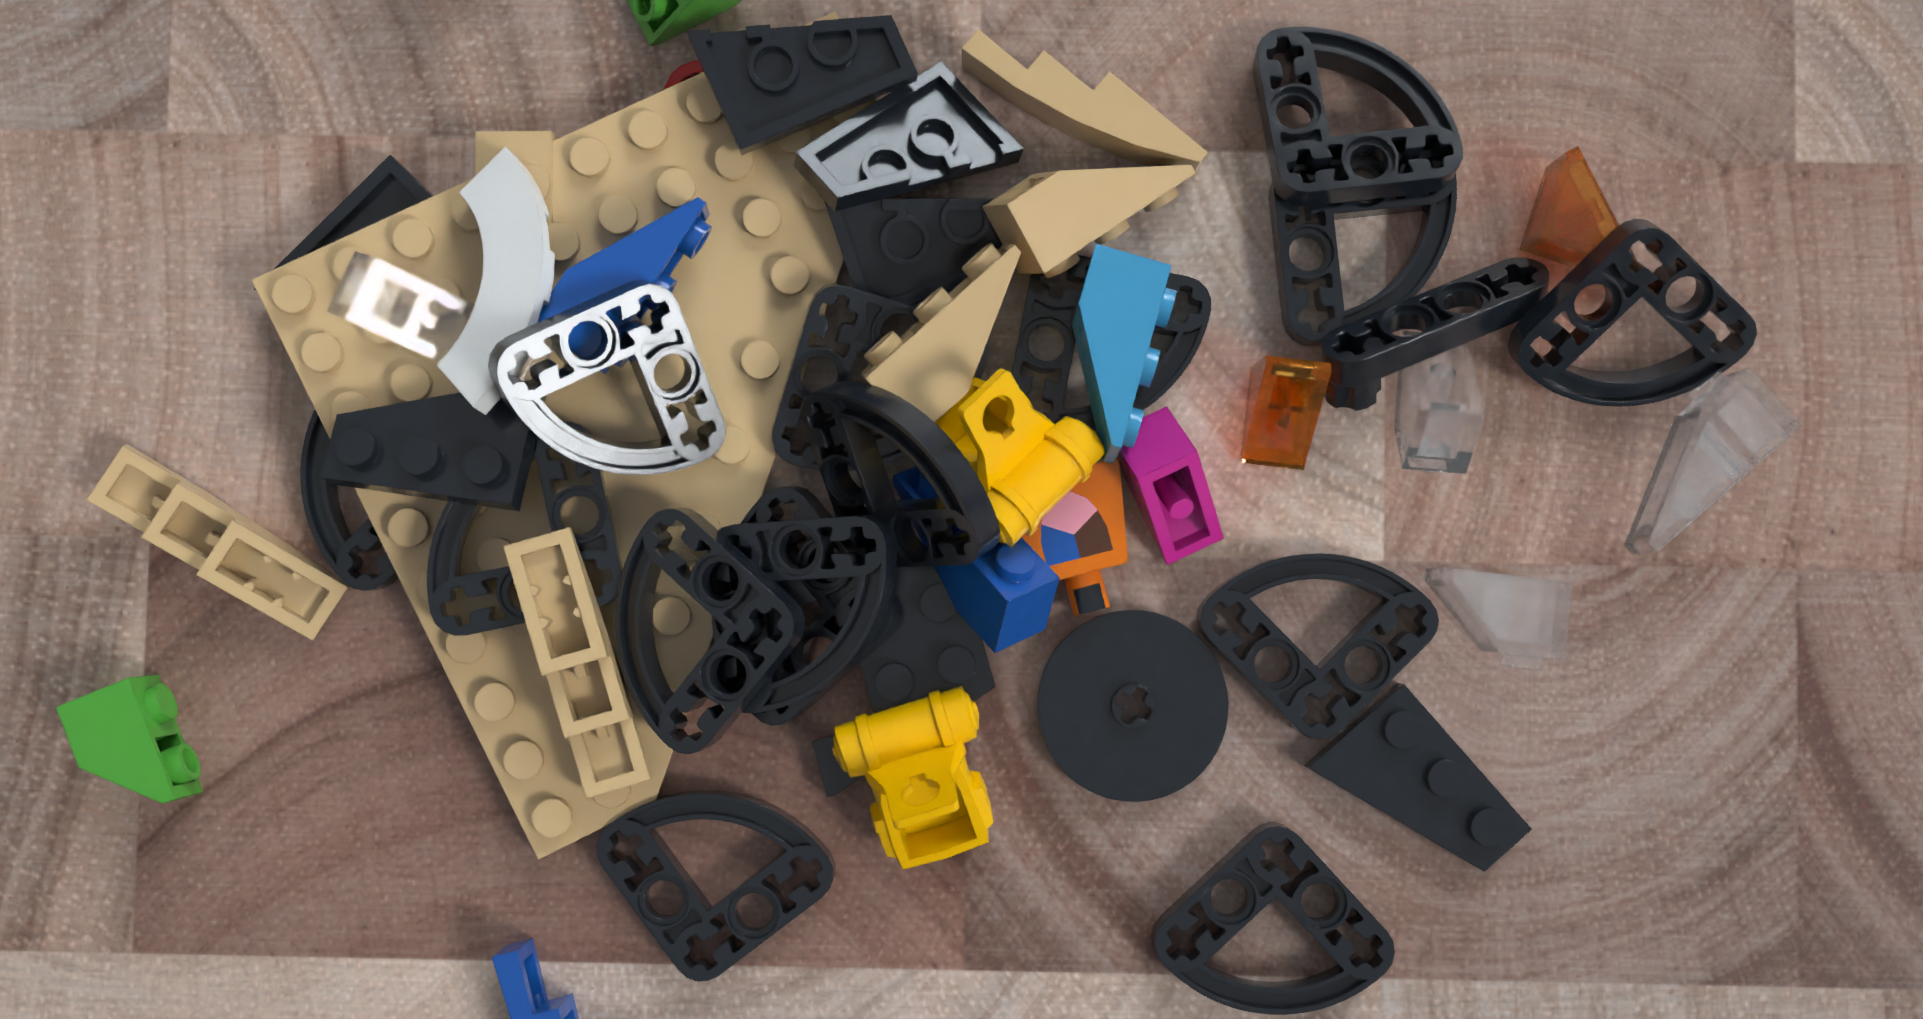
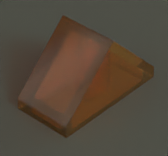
M1579 146L1567 151L1545 168L1519 248L1521 251L1575 268L1613 229L1619 226Z
M1265 355L1250 368L1241 463L1304 470L1332 372L1331 363Z

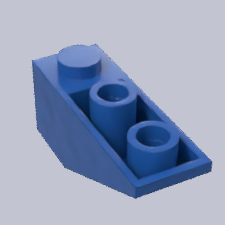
M697 197L566 269L551 292L550 303L542 306L538 322L630 281L639 279L651 281L673 292L677 280L670 277L683 255L693 259L698 254L712 230V226L706 223L710 215L707 203ZM642 296L638 299L640 311L622 320L613 316L610 309L606 312V315L617 328L632 320L641 322L648 309L653 311L659 308L658 303L649 301ZM584 321L573 327L568 339L569 349L573 355L586 357L596 352L602 338L598 325L594 321ZM618 329L619 339L621 341L624 339L625 336ZM627 357L614 364L622 368L629 359ZM612 365L599 371L606 375Z
M917 466L893 475L892 483L901 500L939 498L934 488ZM911 519L922 543L927 546V538L922 528ZM956 524L951 526L952 534L961 531ZM1022 537L1012 548L1006 543L998 542L994 549L966 565L934 566L957 612L994 654L1046 629L1060 577Z

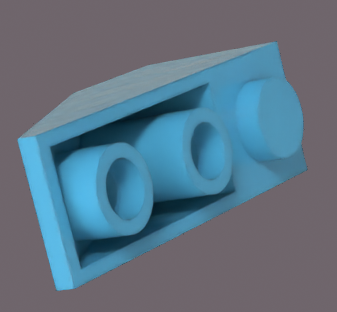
M1096 244L1087 269L1072 327L1096 432L1106 452L1102 456L1103 462L1113 464L1122 445L1133 448L1136 442L1144 410L1134 408V400L1139 385L1149 388L1152 383L1160 350L1149 347L1155 325L1166 328L1177 291L1166 288L1172 265Z

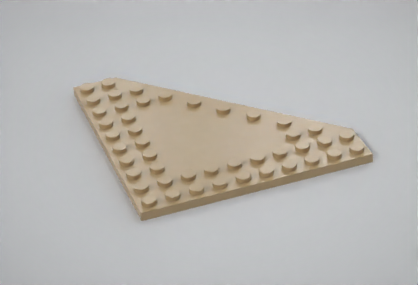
M834 11L815 21L833 20L839 18L836 12ZM704 72L553 141V223L548 225L550 250L555 253L553 289L566 269L697 197L707 203L710 213L706 223L712 226V230L706 242L693 259L683 255L670 277L677 280L672 294L679 304L723 416L726 428L725 439L719 451L709 459L676 471L651 475H627L603 471L623 567L635 539L648 519L656 512L669 508L692 509L719 530L725 526L741 524L750 509L762 497L777 455L772 442V426L809 303L813 295L823 286L837 283L844 261L824 199L794 167L795 154L799 149L878 101V98L741 156ZM524 165L532 175L545 200L551 190L549 175L538 165ZM472 179L251 280L329 438H331L337 414L459 393V390L439 369L437 364L449 352L466 326L474 309L481 285L483 245L480 229L470 206L459 193ZM822 303L819 313L825 316L829 304ZM648 309L641 320V323L647 325V327L652 324L650 317L652 311ZM811 333L808 345L815 344L818 336L816 333ZM546 338L544 343L552 352L537 359L528 357L517 378L522 381L531 380L530 368L545 359H550L558 364V369L564 367V363L554 352L550 339ZM678 354L665 355L656 364L654 378L659 388H672L683 378L684 362ZM629 360L622 368L613 364L606 375L597 371L546 396L545 405L560 420L581 425L594 437L618 442H644L661 439ZM809 360L801 368V382L803 381ZM796 394L792 395L789 405H794L797 398ZM684 401L672 404L683 411L688 423V430L681 434L680 437L695 443L699 440L697 429L704 425L705 422L691 416ZM555 449L549 450L551 460H559L564 464L568 480L554 481L556 494L571 486L592 487L594 485L592 473L583 478L577 477L574 460ZM536 460L531 462L520 512L485 506L481 507L471 525L464 544L460 576L509 566L503 546L551 533ZM354 488L538 860L609 825L629 811L657 800L674 750L669 748L646 722L626 685L616 647V598L611 603L599 607L633 710L652 778L586 799L569 738H564L548 681L546 675L541 676L526 623L466 636H454L443 632L434 623L429 609L427 594L428 558L437 523L448 501ZM577 496L570 499L562 510L564 526L566 528L570 527L575 534H584L591 531L599 519V510L596 504L585 496ZM684 525L668 526L667 531L673 537L668 546L670 550L685 548L698 559L707 554L708 550L694 552L683 542L681 536L686 529ZM595 560L586 561V571L595 597L602 596V585L612 581V574L609 569H598ZM693 564L692 566H690V570H691V571H692V569H693V567H694L695 564ZM661 570L653 604V635L661 669L674 693L711 646L713 640L712 615ZM490 579L486 582L492 594L467 597L463 587L455 589L456 600L446 603L448 616L459 615L462 624L467 625L470 624V612L495 606L494 619L500 620L505 618V614L497 601L498 579ZM513 581L510 588V597L512 602L522 610Z

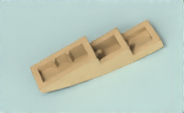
M979 29L962 47V68L1016 107L1070 137L1132 162L1151 167L1192 165L1195 173L1199 170L1208 154L1206 150L1110 71L1096 88L1092 90L1045 50L1026 69Z
M128 444L121 447L87 498V501L142 531L143 535L141 538L198 569L197 576L312 641L349 586L253 520Z
M569 527L503 546L541 676L546 675L564 738L568 737L586 799L650 780L652 773L633 710L572 529Z

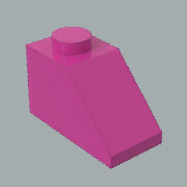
M1167 406L1143 417L1134 447L1130 448L1122 445L1117 458L1124 478L1165 563L1169 565L1224 539L1197 449Z

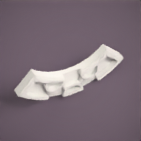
M506 146L459 192L470 206L480 229L483 245V273L478 297L466 326L449 352L437 364L439 369L466 400L485 415L501 398L488 369L490 353L495 345L505 337L538 322L542 306L550 303L554 280L555 253L550 250L547 219L550 216L547 206L530 172ZM522 352L514 355L516 367L507 372L508 376L517 377L528 359V356Z

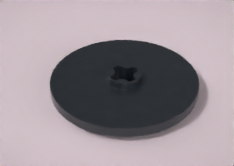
M1143 610L1114 611L1084 622L1071 631L1055 648L1046 663L1039 683L1037 695L1038 722L1044 742L1058 766L1077 784L1090 792L1112 800L1124 802L1150 801L1173 794L1194 781L1211 763L1222 743L1227 727L1228 692L1225 678L1214 654L1201 638L1188 627L1172 618ZM1136 688H1140L1145 691L1142 696V702L1149 707L1147 715L1144 718L1134 715L1129 723L1120 720L1123 709L1115 703L1117 696L1121 692L1125 695H1132Z

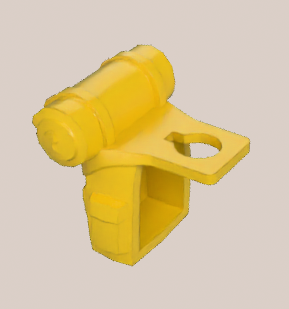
M1002 368L997 370L987 381L974 377L968 393L935 422L955 443L975 471L995 511L1000 529L999 542L1006 543L1011 548L1024 534L1031 536L1038 529L1037 526L1057 503L1078 483H1084L1090 477V473L1093 470L1092 466L1106 453L1104 445L1096 432L1082 421L1065 416L1054 424L1044 414L1036 411L1024 392L1020 390L1012 374Z
M962 686L941 693L937 690L928 693L929 696L870 715L864 713L855 716L853 721L834 726L833 754L844 772H847L850 777L864 775L868 785L871 786L876 800L870 806L872 825L887 857L896 858L902 870L943 860L989 842L988 828L993 824L991 802L980 772L970 771L965 758L966 748L964 743L977 738L979 712L976 702L971 700L969 694L964 691Z

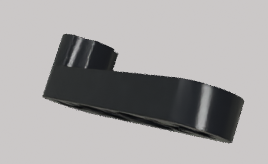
M1526 257L1502 260L1335 328L1326 334L1321 346L1323 392L1327 403L1334 408L1347 407L1355 411L1369 408L1377 402L1376 394L1381 390V378L1520 321L1548 294L1549 270L1543 263ZM1456 307H1472L1478 309V311L1471 313H1455L1449 311V309ZM1403 329H1415L1423 332L1416 336H1398L1393 334L1395 331Z

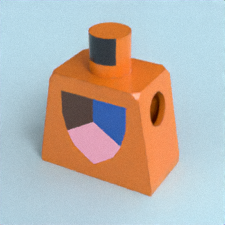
M1118 458L1115 459L1113 464L1107 462L1094 464L1090 477L1084 483H1078L1040 521L1037 526L1038 529L1031 536L1026 534L1022 536L1031 548L1060 577L1059 580L1064 579L1073 616L1110 607L1101 569L1128 563L1121 472Z

